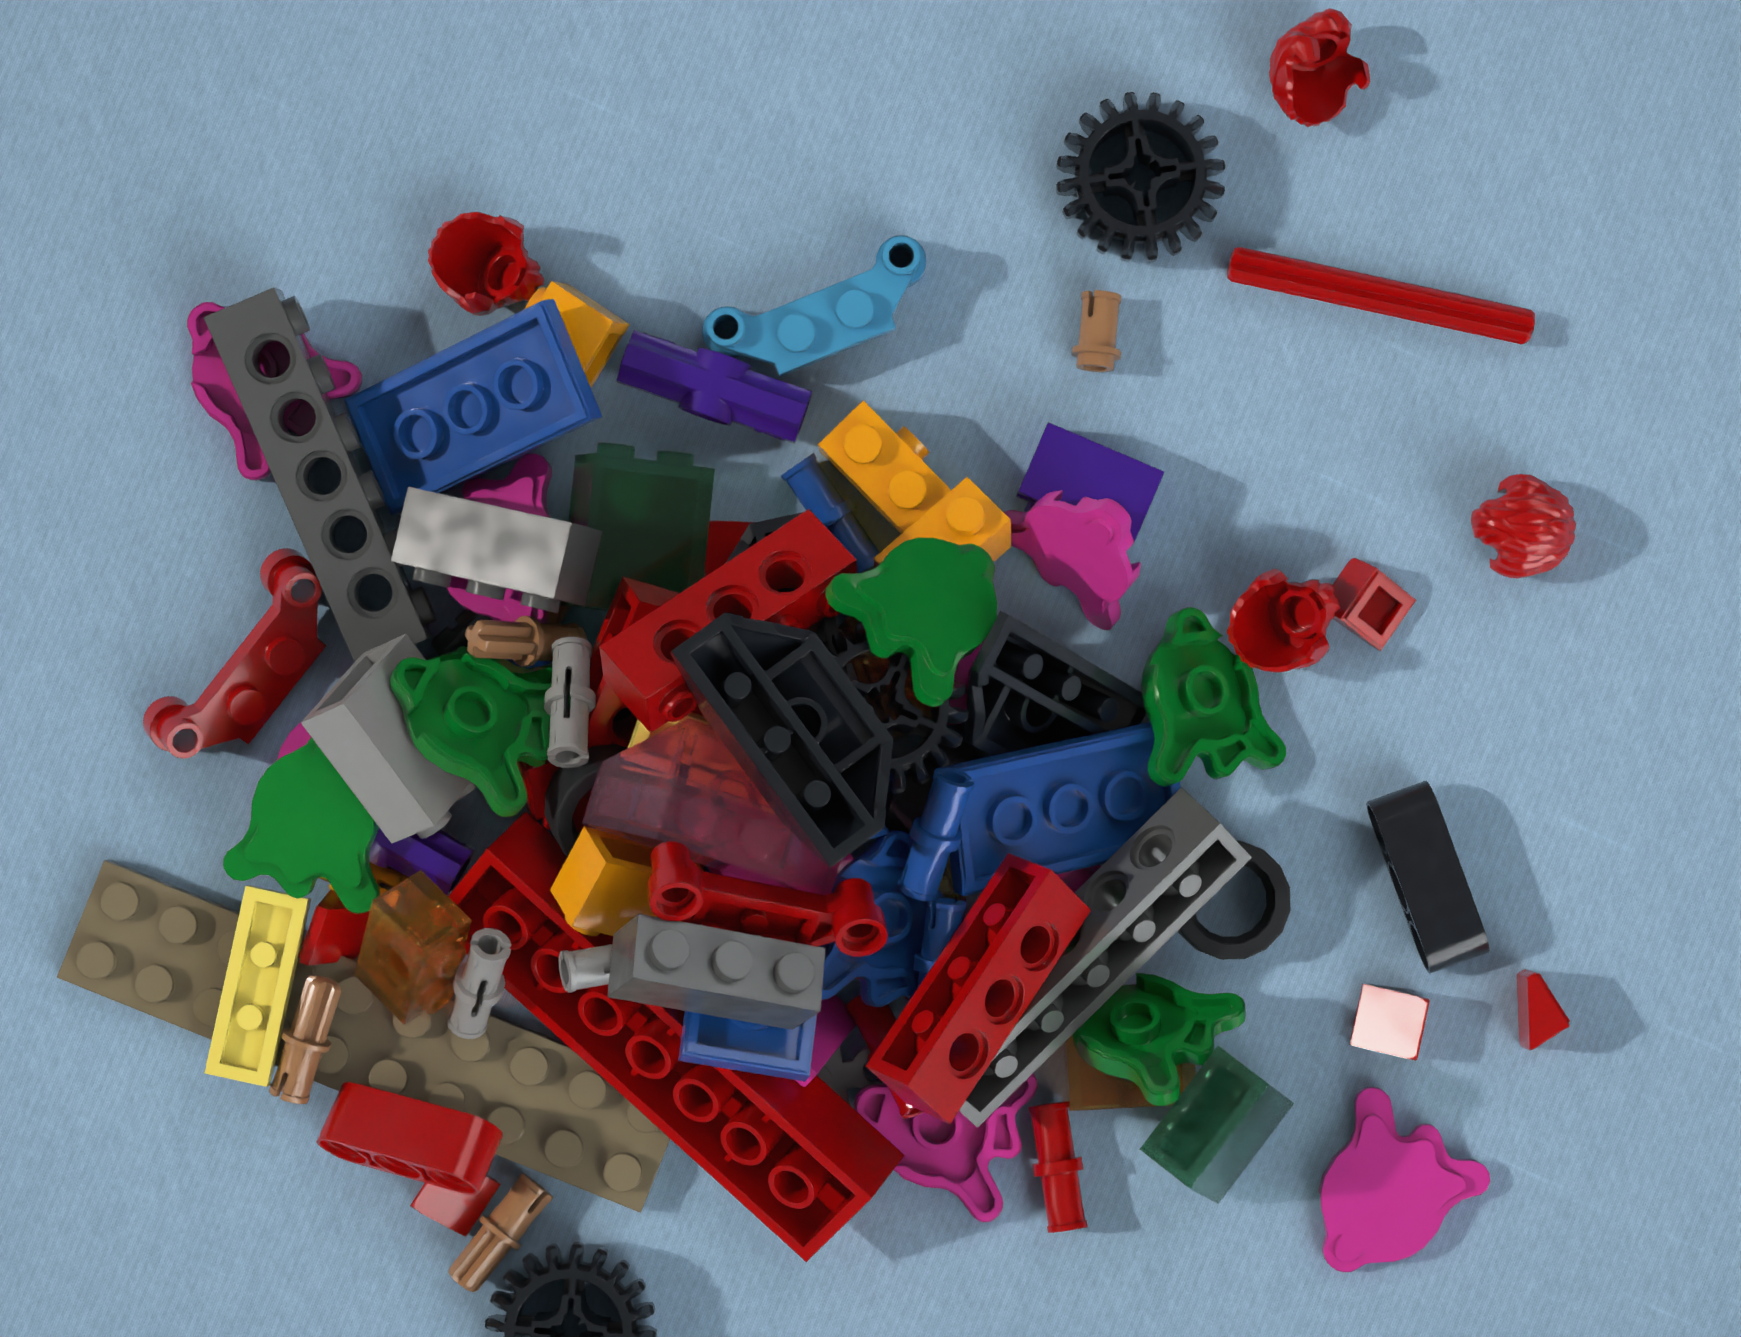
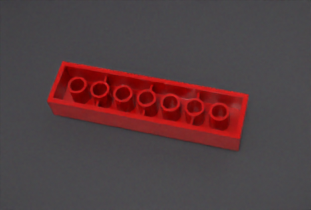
M524 812L484 851L430 918V921L467 955L470 950L472 935L476 931L483 928H493L506 934L511 941V947L508 948L511 949L502 973L505 979L504 988L807 1262L872 1199L905 1155L817 1075L804 1088L792 1079L678 1061L685 1013L683 1010L607 997L609 984L578 989L570 993L565 991L559 972L560 952L613 944V936L600 933L598 936H588L576 931L566 922L565 915L550 889L567 856L563 853L556 839L527 812Z

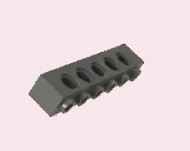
M273 287L205 316L204 320L354 662L364 652L404 634H407L414 644L432 637L428 624L437 621L433 607L422 586L412 590L403 569L405 565L391 562L398 530L396 528L387 532L377 510L386 505L382 490L371 470L363 474L361 473L352 452L361 447L355 428L346 412L336 416L327 392L336 389L331 373L321 354L314 357L310 356L301 334L310 331V327L296 296L285 299L282 290ZM281 342L290 353V364L284 374L279 377L270 378L260 369L259 354L267 344ZM303 399L314 408L316 421L309 433L303 436H295L285 426L284 413L292 402ZM325 457L335 461L341 470V482L338 488L327 495L317 492L309 480V472L312 465L317 460ZM348 515L360 519L367 530L366 542L356 552H347L340 548L334 536L337 523ZM370 574H379L385 577L391 584L392 599L388 606L382 610L371 609L361 600L360 585L364 578Z
M1182 787L1075 892L1091 909L1089 915L959 1110L977 1128L1252 858L1223 825Z

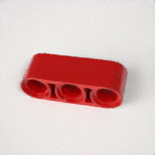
M343 1082L316 1142L328 1153L351 1163L456 1192L477 1195L503 1138V1132L489 1121L466 1112L357 1083Z

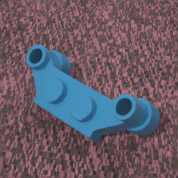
M894 236L880 246L876 256V263L872 269L763 314L752 316L729 306L717 308L706 317L703 323L702 336L708 350L733 358L742 355L774 365L779 377H782L895 331L896 326L892 316L907 288L915 285L922 278L926 268L925 251L920 243L911 237ZM897 250H906L912 255L913 261L909 266L899 268L890 262L889 257ZM726 320L735 322L738 325V331L734 337L721 339L716 336L715 330L719 323Z

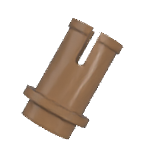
M1094 290V296L1091 291L1081 293L1082 309L1079 343L1072 347L1071 355L1077 358L1076 368L1089 372H1111L1114 370V361L1121 359V351L1116 349L1119 304H1121L1122 297L1120 294L1102 290Z

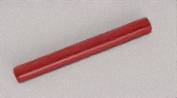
M1243 247L1234 249L1227 270V276L1231 282L1517 344H1525L1530 340L1535 325V313L1530 309Z

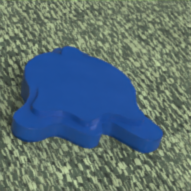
M889 830L887 835L877 837L869 850L848 863L831 883L827 894L834 893L839 883L850 878H860L869 882L872 886L875 904L884 913L888 937L885 945L880 950L862 957L844 954L837 948L836 942L822 945L821 947L825 948L822 999L831 998L856 977L860 980L861 999L868 1006L883 1007L901 996H906L910 1000L917 990L919 971L913 969L914 955L921 953L926 906L925 901L913 899L899 890L898 882L903 875L913 843V839L907 832ZM939 891L938 897H943L941 891Z

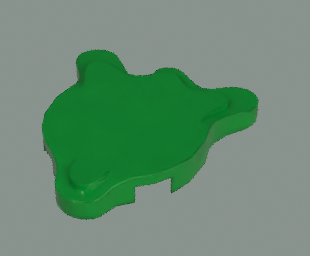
M915 538L904 541L891 550L881 563L870 571L855 574L842 573L835 576L826 588V599L834 610L855 617L862 622L870 650L875 656L889 658L897 652L905 654L911 662L915 697L925 705L937 707L941 706L953 692L954 675L958 662L971 655L986 639L997 618V598L992 580L995 565L991 556L983 548L975 544L958 545L937 538Z
M1193 607L1176 611L1168 618L1164 635L1149 655L1142 674L1141 689L1144 708L1152 725L1155 738L1153 750L1148 761V774L1156 784L1164 787L1180 782L1185 777L1196 756L1202 760L1207 775L1216 780L1231 775L1242 761H1246L1261 770H1266L1279 766L1286 757L1285 744L1269 727L1262 714L1259 703V690L1253 668L1249 667L1247 663L1242 662L1238 654L1234 655L1223 643L1217 640L1223 635L1211 626L1208 618L1202 611Z
M465 653L461 659L441 662V657L430 660L409 657L401 660L391 673L390 688L401 704L407 732L415 747L427 760L443 771L467 779L475 784L497 815L512 817L520 812L527 802L528 796L517 762L521 761L531 766L539 767L548 761L550 715L544 709L545 692L551 687L552 683L538 684L525 681L514 675L503 665L489 658H476L469 653ZM571 697L569 699V708L571 705Z
M311 737L306 745L279 758L262 775L252 799L249 829L243 839L227 851L223 858V868L233 880L239 881L249 880L259 875H269L279 883L288 895L297 899L310 894L313 891L317 878L324 877L329 880L341 902L349 911L357 914L364 913L376 907L380 900V890L370 867V850L378 833L379 826Z
M1136 973V984L1122 985L1072 1034L1073 1044L1079 1056L1088 1065L1107 1075L1128 1079L1136 1083L1149 1103L1156 1106H1165L1172 1104L1180 1096V1078L1176 1066L1182 1063H1192L1199 1066L1211 1063L1215 1055V1036L1221 1032L1237 1028L1245 1022V1002L1234 993H1196L1184 989L1168 979L1153 974Z

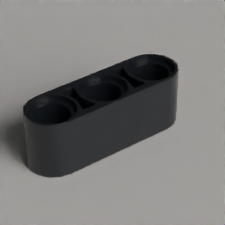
M1423 781L1367 801V811L1415 946L1427 972L1431 974L1489 953V944L1440 806L1430 784L1427 781Z

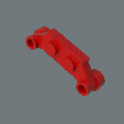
M282 548L266 557L261 566L260 579L264 588L273 596L272 605L196 702L188 705L178 697L166 696L155 700L147 708L143 717V727L148 737L158 748L170 752L177 758L186 759L196 755L200 749L237 738L249 744L326 647L317 637L318 600L322 593V587L316 577L312 564L300 552L290 548Z
M669 841L661 843L651 852L652 874L647 882L649 904L653 914L660 919L681 921L816 947L836 942V946L841 952L854 957L871 955L880 950L887 941L888 934L884 913L875 904L872 886L864 879L850 878L844 880L836 886L834 893L821 895L704 872L691 860L689 849L680 842Z

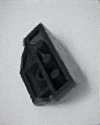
M1002 611L998 613L988 636L968 671L966 710L969 714L968 719L965 721L964 741L991 756L1150 722L1144 708L1142 692Z
M725 612L670 652L707 722L780 821L828 868L834 866L884 829L893 737L814 631L743 618V616Z

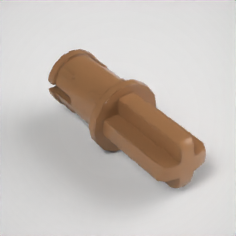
M521 616L515 622L479 620L475 625L468 626L465 632V637L468 640L467 651L476 658L513 659L517 665L522 667L533 666L537 661L553 662L551 649L555 640L563 637H579L587 640L584 629L578 627L579 624L539 623L532 616Z
M310 975L306 979L291 1028L283 1029L281 1034L285 1044L277 1071L269 1088V1093L274 1097L279 1096L280 1092H283L280 1097L283 1101L295 1104L308 1103L322 1053L329 1052L331 1048V1042L326 1038L341 995V987L335 980L319 975Z
M523 1172L488 1217L485 1215L481 1216L479 1221L483 1226L449 1268L448 1273L451 1278L468 1291L475 1292L479 1290L511 1248L519 1250L522 1246L519 1242L520 1238L537 1215L554 1198L547 1190L533 1179L530 1180L531 1178Z

